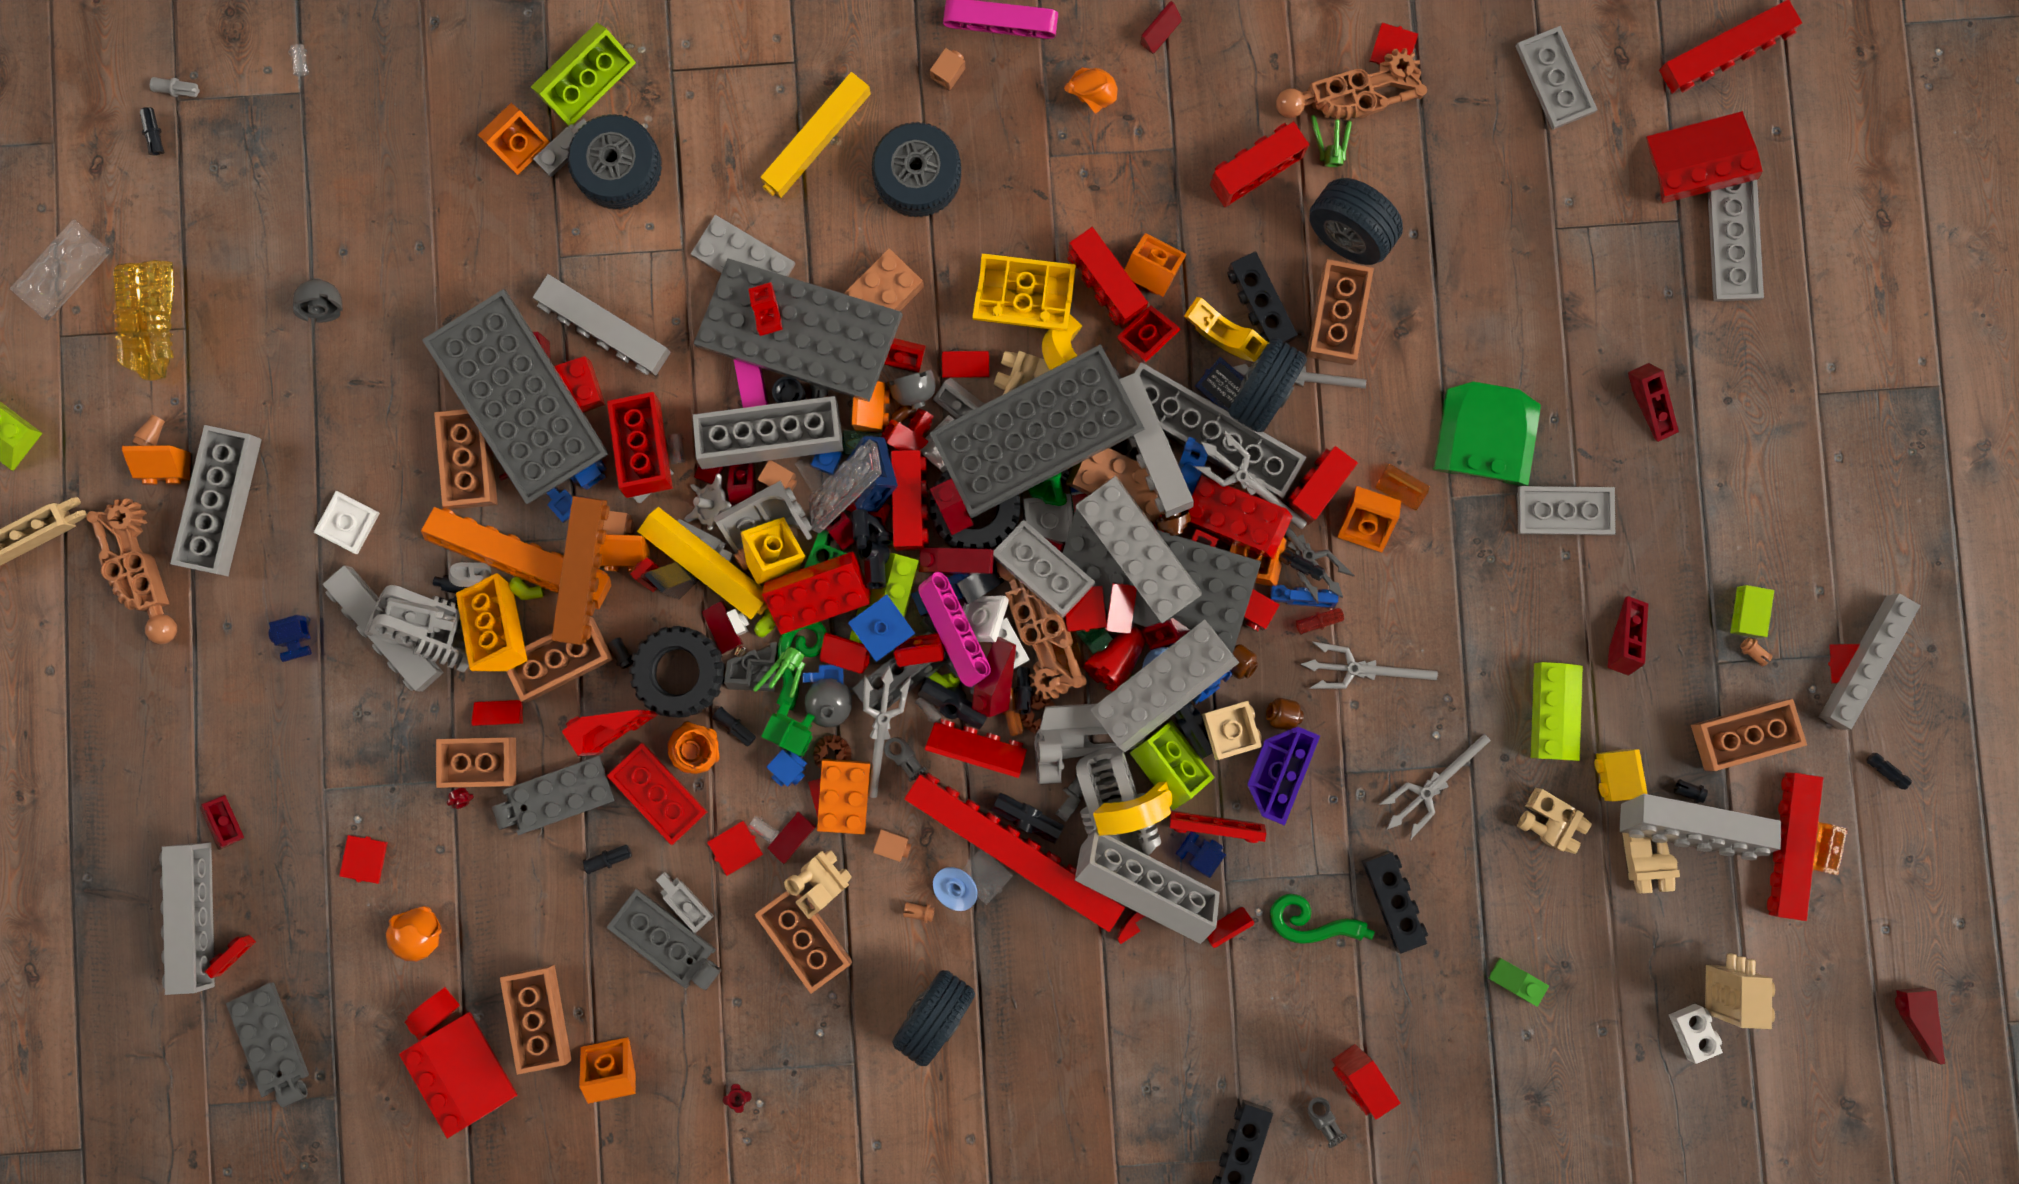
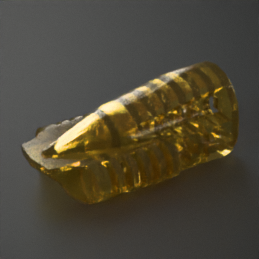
M153 260L142 263L118 264L113 272L116 301L114 315H117L114 322L117 323L115 332H118L116 340L119 341V344H116V348L119 349V353H117L118 363L125 368L137 372L144 380L157 381L164 379L167 376V367L170 359L174 358L173 350H170V346H173V342L170 341V338H172L170 329H172L171 314L174 295L173 262Z

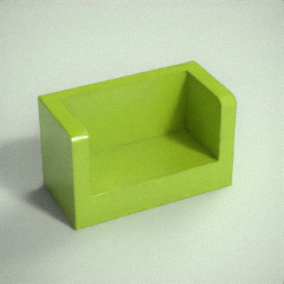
M1748 585L1737 587L1730 633L1753 638L1768 637L1774 590Z

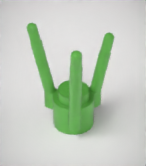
M1312 115L1311 120L1320 151V161H1325L1326 167L1343 166V161H1346V149L1352 122H1347L1341 148L1339 145L1340 121L1339 119L1335 120L1334 145L1327 146L1325 151L1316 117Z
M788 647L753 688V691H758L781 665L769 684V688L772 689L785 669L793 672L796 668L790 692V698H793L801 672L805 666V663L802 662L805 655L792 647Z

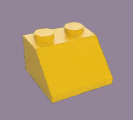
M784 517L741 532L746 563L757 585L800 569L805 555Z
M1621 749L1596 753L1597 759H1595L1594 764L1597 773H1600L1601 779L1599 791L1605 801L1631 800L1640 795L1648 794L1639 749Z

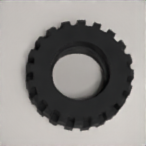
M947 470L941 474L942 477L939 481L935 482L933 487L951 479ZM932 493L930 495L929 509L937 533L950 546L963 549H992L996 546L998 547L1017 526L1020 514L1019 495H1016L998 504L996 516L987 526L980 529L967 528L954 535H951Z
M682 626L660 628L658 632H652L647 635L648 639L644 642L641 641L637 646L639 650L632 655L631 660H634L633 667H629V674H632L633 678L630 683L637 692L635 695L638 700L643 701L644 706L649 710L655 711L656 714L678 718L697 715L706 707H710L713 704L714 698L719 696L721 684H724L725 677H723L725 663H722L721 657L723 656L720 650L715 647L716 644L707 638L705 634ZM672 650H685L691 653L699 664V678L696 685L687 693L680 695L666 692L657 681L656 671L658 663L666 653Z

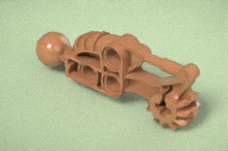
M1396 48L1392 51V55L1386 54L1384 57L1385 62L1379 65V72L1368 74L1363 69H1354L1313 82L1307 91L1302 93L1295 88L1285 89L1277 96L1276 109L1285 118H1295L1304 111L1305 106L1312 104L1313 109L1321 110L1325 114V118H1329V116L1333 120L1339 118L1349 120L1350 117L1353 119L1365 118L1368 115L1383 111L1388 105L1414 98L1421 99L1427 93V87L1419 80L1421 71L1417 66L1420 64V60H1413L1415 52L1407 55L1406 48L1401 53ZM1399 65L1400 68L1404 67L1405 70L1397 69V66ZM1352 79H1358L1361 82V86H1355L1352 83ZM1330 86H1336L1339 89V93H1333L1330 90ZM1392 86L1408 91L1386 98L1374 90ZM1359 101L1367 102L1369 108H1362Z
M127 498L124 500H114V505H107L105 512L90 511L86 518L88 522L92 523L96 538L99 540L102 549L99 553L102 576L108 580L110 587H113V594L118 596V601L121 604H125L126 608L129 610L136 608L138 611L148 612L150 619L145 625V634L148 639L156 644L169 643L177 634V624L174 619L164 615L162 607L169 605V601L156 561L152 555L142 552L136 538L143 532L141 524L148 523L142 519L147 513L141 510L142 505ZM104 526L116 536L120 554L110 551ZM141 558V565L138 567L137 563ZM119 567V573L116 576V569ZM148 580L149 585L148 588L145 589V582Z
M997 562V573L1002 579L1009 581L1012 591L1005 594L1009 599L1008 603L1020 638L1026 645L1033 646L1039 660L1033 665L1035 673L1029 675L1030 678L1034 679L1030 686L1037 687L1035 694H1043V699H1049L1050 697L1056 699L1059 698V693L1066 694L1069 687L1080 688L1085 686L1086 678L1081 674L1071 649L1073 639L1071 633L1067 632L1066 617L1062 619ZM1025 606H1027L1030 610V614L1028 617H1026L1024 614ZM1054 620L1058 623L1059 626L1057 632H1055L1052 628V623ZM1033 628L1037 631L1036 640L1031 636ZM1052 643L1064 648L1070 672L1057 661ZM1063 674L1062 676L1052 679V681L1048 682L1047 678H1049L1050 676L1053 677Z

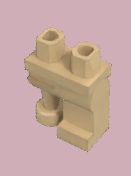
M1005 351L1001 364L1013 369L1010 376L998 372L994 385L1002 390H1006L1015 372L1019 371L1024 374L1019 384L1021 386L1050 371L1044 359L1019 351L1018 354Z
M1535 788L1525 807L1548 818V821L1544 825L1535 821L1534 814L1525 811L1520 817L1517 827L1524 831L1531 829L1540 835L1542 842L1555 850L1576 854L1581 843L1571 837L1575 830L1586 834L1592 823L1583 817L1584 813L1576 810L1544 789Z
M1622 832L1629 871L1628 877L1629 880H1634L1636 892L1640 894L1653 893L1651 879H1658L1659 892L1675 891V878L1680 877V872L1677 870V859L1670 855L1668 843H1657V853L1652 854V838L1629 837L1628 833Z
M831 850L825 853L821 851L801 868V873L798 876L791 875L784 882L786 890L793 896H797L804 890L805 883L809 882L813 886L810 891L795 902L808 919L823 909L833 898L849 886L848 881L851 879V875L846 869L838 871L833 864L837 861V857ZM806 898H808L815 909H810L806 905Z

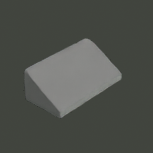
M951 378L943 383L933 398L937 404L956 418L984 405L983 402Z

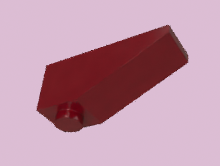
M1647 363L1628 372L1633 394L1655 440L1659 442L1678 433L1679 430L1664 371Z
M920 548L919 572L929 574L940 572L944 575L992 574L994 550Z
M1630 596L1625 597L1609 646V669L1629 676L1645 665L1648 603Z
M997 637L996 642H993L986 658L990 665V674L974 687L973 710L989 718L1009 710L1016 644L1001 637Z
M1926 987L1896 990L1895 1005L1899 1015L1929 1061L1940 1065L1945 1064L1936 990Z

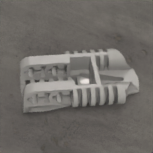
M396 585L385 587L370 616L365 632L366 635L376 637L388 643L413 648L415 655L419 656L423 652L422 657L426 659L431 655V661L434 662L440 658L439 664L442 665L448 661L447 667L453 668L456 665V670L463 673L469 667L458 607L455 608V603L450 602L447 605V600L442 599L438 602L439 597L435 595L430 599ZM392 597L444 610V614L456 617V621L452 631L440 629V632L433 631V633H427L428 630L386 615L381 609L383 605L387 606L388 598Z
M1110 747L1092 752L1077 762V777L1087 805L1086 808L1080 811L1089 837L1097 829L1093 813L1103 803L1125 802L1141 797L1145 793L1137 794L1124 751L1119 747ZM1155 824L1133 832L1109 835L1148 856L1156 846L1161 844L1160 835L1157 833L1158 829Z

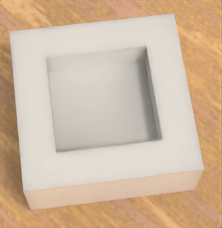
M737 609L727 612L737 635L749 632L746 627L749 625L746 615L742 612L740 613Z

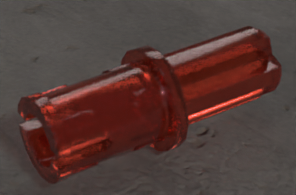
M1336 608L1323 613L1316 612L1314 616L1296 620L1298 632L1302 635L1319 628L1324 630L1326 626L1344 621V613L1341 608Z

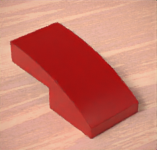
M772 283L748 289L759 335L763 336L783 330Z
M1134 911L1129 916L1117 936L1120 944L1140 932L1136 922L1144 918V915Z

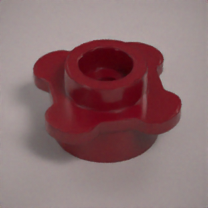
M458 788L449 793V800L446 803L448 806L451 805L453 809H461L467 806L474 796L473 794L469 795L466 788Z
M733 1084L729 1094L723 1097V1103L734 1109L736 1113H741L744 1111L746 1102L752 1099V1094L741 1089L739 1084Z

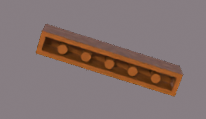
M573 496L551 639L553 641L581 645L590 639L592 627L589 625V620L595 611V602H592L593 593L597 591L599 585L596 573L597 568H600L602 564V554H599L600 546L604 544L606 538V530H603L604 520L607 521L610 511L609 506H607V500L584 496Z

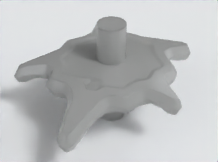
M719 473L716 474L713 484H707L704 489L694 484L690 485L697 493V497L693 500L695 508L684 518L686 522L699 519L701 524L708 525L707 529L710 531L715 526L713 517L731 508L732 504L725 499V491L722 489V476Z

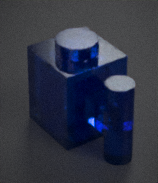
M294 615L269 622L270 629L268 634L274 646L288 647V651L280 653L282 662L312 654L309 645L300 646V642L311 639L305 616Z
M1190 832L1175 854L1184 859L1187 853L1190 852L1193 856L1188 863L1211 878L1226 856L1222 852L1224 847L1213 839L1210 842L1204 839L1198 847L1194 843L1199 835L1195 832Z

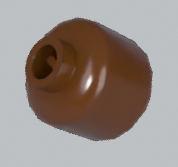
M1238 644L1235 646L1232 654L1239 663L1230 671L1237 679H1248L1259 665L1257 663V655L1244 645Z
M1277 698L1270 702L1266 710V719L1270 725L1287 731L1301 724L1304 717L1299 703L1285 698Z

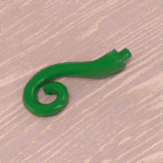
M819 621L782 634L778 643V659L782 652H785L791 646L794 636L803 629L813 631L817 636V642L815 646L807 647L805 645V637L799 636L795 642L796 650L804 654L805 657L818 656L821 653L824 635L827 633L826 628ZM785 669L782 674L783 687L776 702L780 705L776 714H778L785 701L792 704L789 710L793 711L799 695V683L794 697L790 698L791 687L796 673L795 669L793 672Z
M1286 894L1279 897L1270 909V920L1275 931L1284 939L1294 943H1314L1339 935L1359 941L1363 937L1372 940L1375 931L1367 928L1366 922L1349 918L1338 919L1308 931L1295 930L1286 925L1283 920V911L1287 906L1297 905L1301 909L1299 916L1290 917L1292 925L1303 926L1311 918L1309 902L1297 894Z

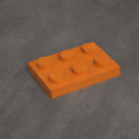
M822 759L817 831L865 834L870 762Z

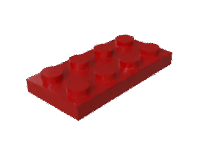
M641 743L607 775L671 846L708 813L644 743Z

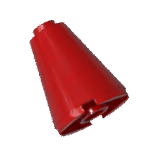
M1133 627L1131 633H1120L1086 661L1084 669L1087 674L1097 683L1102 681L1107 684L1105 689L1110 692L1120 687L1130 679L1146 641L1141 631Z

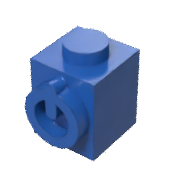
M599 460L571 479L574 483L579 482L581 487L587 490L606 478L603 471L607 468L603 461Z
M782 749L766 768L774 774L772 779L781 787L784 784L787 787L791 786L792 783L796 786L805 777L802 772L806 769L807 762L801 756Z

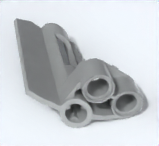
M1097 704L1045 707L1040 728L1036 733L1034 741L1038 784L1062 783L1061 769H1064L1062 759L1086 756L1101 749L1118 747L1115 743L1093 744L1088 740V735L1108 734L1090 710ZM1146 735L1138 743L1132 746L1129 750L1135 749L1136 746L1142 743L1148 735Z

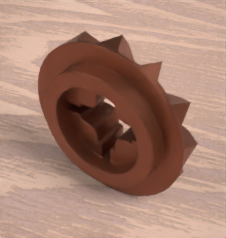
M1042 695L1030 698L1031 707L1036 710H1040L1044 705L1056 706L1051 699H1043ZM1032 710L1029 714L1020 715L1024 727L1033 733H1037L1042 719L1032 723L1035 716Z
M836 735L823 737L814 748V761L820 769H822V759L828 754L827 745L832 750H842L836 755L837 760H851L852 752L848 742Z

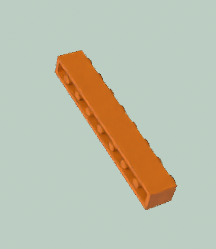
M434 507L421 529L424 540L485 563L488 566L556 593L559 592L564 558L560 553H549L535 543L527 544L522 542L515 535L508 534L507 536L499 533L492 526L487 525L484 527L479 525L472 518H461L447 508L441 510ZM597 569L596 578L599 579L597 591L593 593L592 602H595L596 609H600L612 585L610 576L606 572Z

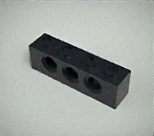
M1255 251L1230 263L1229 271L1227 272L1228 278L1232 285L1236 284L1239 290L1237 293L1238 298L1243 306H1247L1250 312L1248 313V318L1252 326H1257L1260 332L1259 335L1268 343L1274 338H1279L1283 343L1293 341L1298 334L1257 252ZM1251 277L1255 280L1256 285L1248 286L1244 279ZM1255 299H1264L1266 306L1258 307L1255 304ZM1273 319L1277 326L1269 328L1266 326L1265 320Z
M1386 851L1362 860L1395 951L1401 954L1426 945L1425 937L1428 936L1425 925L1419 923L1416 915L1419 914V909L1415 900L1411 901L1408 894L1411 888L1406 877L1402 878L1399 869L1402 868V864L1398 855H1394L1391 851ZM1386 872H1391L1393 881L1385 885L1382 880L1383 875ZM1395 895H1400L1402 899L1398 907H1393L1391 904V899ZM1407 917L1410 920V926L1408 929L1402 930L1400 922L1403 918Z
M1242 1100L1241 1106L1237 1105L1234 1112L1235 1126L1234 1129H1229L1226 1143H1229L1227 1151L1221 1154L1219 1160L1221 1170L1219 1176H1214L1212 1184L1252 1183L1274 1114L1270 1108L1246 1100ZM1246 1124L1254 1125V1131L1251 1134L1242 1133V1129ZM1240 1147L1247 1149L1246 1155L1242 1158L1235 1156V1151ZM1231 1171H1238L1240 1173L1236 1181H1229L1227 1179Z

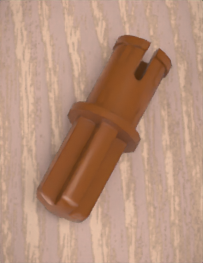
M1014 687L1011 688L1009 710L1002 712L1006 716L1011 736L1020 735L1024 732L1020 714L1015 712L1016 697Z

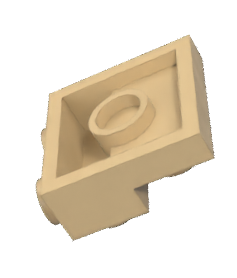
M1249 701L1202 714L1215 760L1262 747V736L1259 729L1256 728L1254 722L1255 712L1253 707L1249 705Z

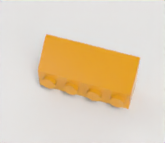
M496 573L456 593L470 670L508 671L527 662L515 596L510 590L509 583L503 577Z

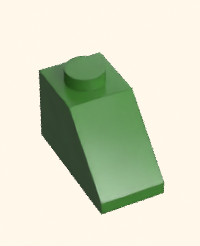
M1499 958L1488 977L1491 981L1538 1007L1549 988V985L1502 958Z

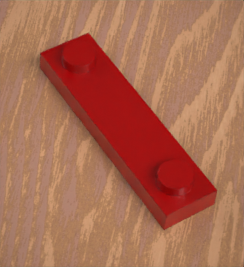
M1171 811L1169 815V828L1179 833H1186L1187 831L1241 838L1250 843L1265 842L1266 839L1265 824Z

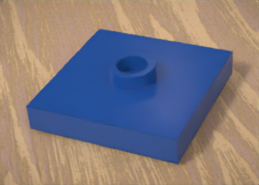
M888 595L882 597L848 622L876 662L916 634Z

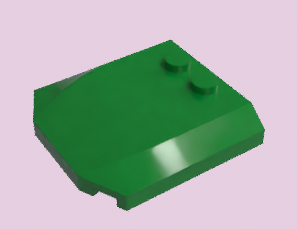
M1473 381L1447 389L1433 471L1450 474L1459 473L1499 480L1507 484L1528 486L1541 405L1520 389Z

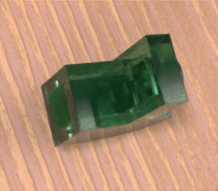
M1104 628L1090 629L1089 632L1085 630L1074 631L1093 655L1104 650L1109 645V642L1113 640Z

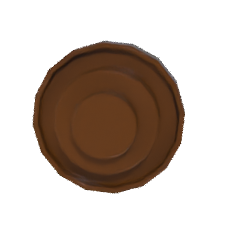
M1163 511L1161 513L1162 517L1156 519L1155 524L1158 530H1163L1164 533L1174 536L1184 532L1183 528L1187 526L1186 523L1191 521L1189 511H1182L1166 518Z

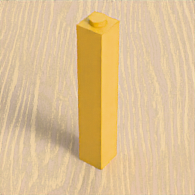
M850 72L760 177L764 184L762 187L771 196L775 194L780 198L784 196L870 96V87L853 72Z
M657 507L647 516L637 531L748 618L752 619L757 613L759 615L764 613L768 606L762 596V586L757 585L753 579L660 507Z

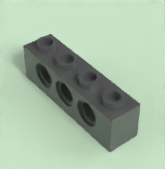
M944 651L942 661L902 667L897 665L896 659L893 657L887 663L880 665L874 673L866 677L873 688L870 691L869 707L881 710L883 688H879L884 685L881 678L888 665L890 666L894 681L890 683L887 708L901 698L902 691L899 688L910 676L908 692L923 682L926 677L931 676L945 665L944 661L949 656ZM864 678L853 688L862 702L864 698Z

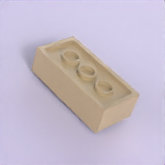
M1727 953L1726 966L1706 965L1705 1008L1711 1016L1740 1028L1772 1029V1022L1775 1020V1011L1772 1007L1775 985L1772 982V978L1755 973L1756 961L1754 959H1746L1743 956Z

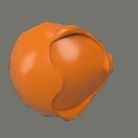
M1082 67L1075 72L1064 88L1066 92L1076 95L1082 103L1086 102L1095 114L1117 100L1118 88L1115 79L1108 72L1100 68L1089 69Z
M688 721L672 732L667 743L668 756L673 766L684 773L698 774L709 771L714 763L720 759L716 731Z
M422 906L393 915L389 919L386 940L387 946L395 956L404 961H419L428 957L437 948L442 929L437 917L431 912L432 909Z

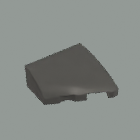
M772 642L769 647L757 652L752 650L743 657L727 660L724 681L727 689L753 691V688L777 661V642ZM777 669L758 691L775 692V685L770 689L769 684L776 675Z

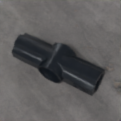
M875 516L882 523V518ZM869 525L870 539L866 541L867 547L865 549H858V557L864 560L866 588L871 590L882 589L886 587L885 564L889 559L890 551L887 546L878 544L876 540L878 532Z
M926 677L917 692V695L940 707V713L945 718H959L979 730L988 718L972 709V702L966 699V694L959 688L953 687L948 689Z
M1189 702L1178 710L1174 716L1184 736L1190 740L1198 756L1203 759L1211 755L1213 751L1203 717L1198 709L1194 708L1192 703Z
M1001 792L991 810L1012 821L1015 826L1031 834L1033 832L1054 844L1064 827L1063 824L1043 815V812L1026 803L1022 804Z

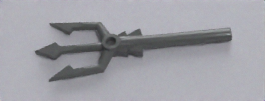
M1288 526L1284 536L1290 542L1287 548L1296 552L1295 555L1313 562L1314 566L1319 565L1315 559L1327 556L1338 567V572L1355 576L1329 550H1311L1310 544H1306L1304 535L1302 534L1297 537ZM1297 571L1298 577L1318 604L1317 587L1311 585L1304 573ZM1325 572L1323 579L1329 585V591L1343 598L1339 583L1333 582Z

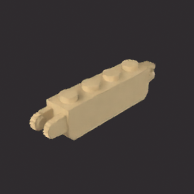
M75 497L61 504H48L1 528L0 566L76 527L75 523L87 516L85 510L77 511L71 515L69 513V510L81 504L80 499Z

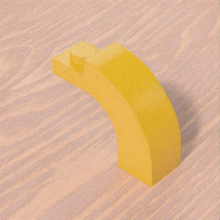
M1196 297L1184 315L1202 336L1241 359L1255 362L1268 344L1253 329L1244 328L1229 321L1200 297Z
M1071 314L1069 315L1067 331L1048 329L1044 335L1042 353L1050 370L1077 357L1072 348L1071 341L1080 331L1082 325Z
M1158 782L1146 794L1136 799L1117 803H1103L1093 813L1099 836L1133 832L1163 820L1171 814L1172 793L1168 788L1167 782Z

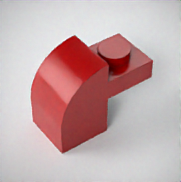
M918 408L908 427L891 419L881 437L885 438L887 444L899 451L921 450L929 442L922 435L930 429L932 425L931 420L934 416Z
M444 987L416 1008L404 1023L408 1026L409 1031L420 1041L435 1026L449 1017L460 1004Z

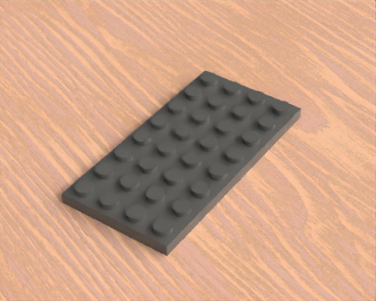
M728 258L693 344L710 352L870 402L903 314L898 310ZM771 282L783 330L760 336L757 331L748 289Z
M502 289L422 339L526 504L533 502L609 455L505 289Z
M1100 344L930 432V435L970 517L973 518L1145 429Z
M1076 508L1063 554L1095 581L1094 586H1103L1105 614L1108 615L1112 584L1115 582L1133 585V583ZM1157 530L1202 591L1200 597L1170 618H1174L1189 630H1192L1203 620H1206L1233 653L1261 561L1177 535L1170 536L1169 533ZM1137 590L1132 622L1146 627L1161 622Z

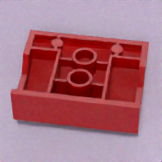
M1743 111L1646 136L1652 164L1656 169L1660 184L1662 204L1758 180L1763 172L1758 150Z
M631 710L582 716L580 718L576 716L566 723L567 728L562 730V733L578 756L600 755L609 744L630 730H637L658 716V714L650 710Z
M941 719L940 723H934L925 746L926 751L1019 778L1027 749L1022 748L1024 743L1010 740L1009 744L1000 741V736L987 733L986 737L977 735V729L964 726L963 730L954 728L955 723Z
M471 1012L399 1053L447 1139L518 1095Z

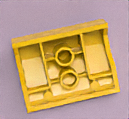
M982 254L973 320L1067 331L1076 265Z

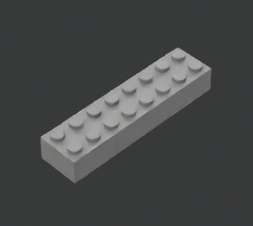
M1140 363L1136 372L1139 373L1161 427L1168 438L1185 447L1189 437L1196 439L1195 442L1200 444L1205 442L1215 445L1216 450L1239 468L1243 456L1233 446H1228L1224 432L1225 429L1250 454L1247 471L1254 473L1255 477L1264 479L1265 481L1262 486L1279 500L1283 499L1304 463L1306 456L1264 432H1256L1251 427L1248 428L1244 423L1238 422V419L1232 418L1226 410L1144 363ZM1213 455L1207 457V460L1232 475L1234 474L1233 471Z

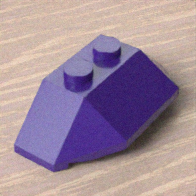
M1295 727L1264 741L1247 783L1262 817L1285 826L1320 735L1300 727Z

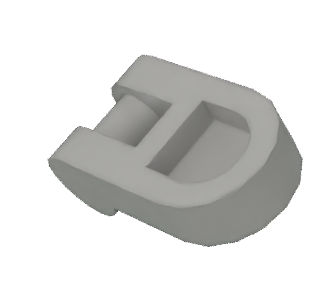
M455 563L450 568L448 578L456 586L470 587L489 577L491 567L485 563Z

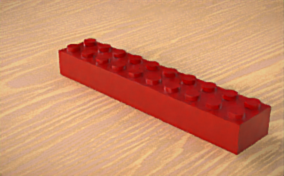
M929 772L926 775H919L904 800L1106 931H1111L1125 909L1123 904L1075 881L1076 867L1071 864L1067 867L1060 863L1061 858L1051 851H1048L1047 854L1039 850L1041 845L1031 838L1025 841L1019 837L1020 831L1011 825L1005 828L999 824L1000 818L989 811L985 815L978 810L980 805L969 798L965 802L958 797L960 792L949 785L945 789L938 784L940 780Z

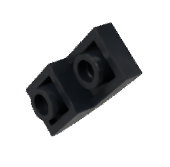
M993 562L992 574H970L955 583V586L965 604L968 605L1003 583L1004 580L997 573V568Z

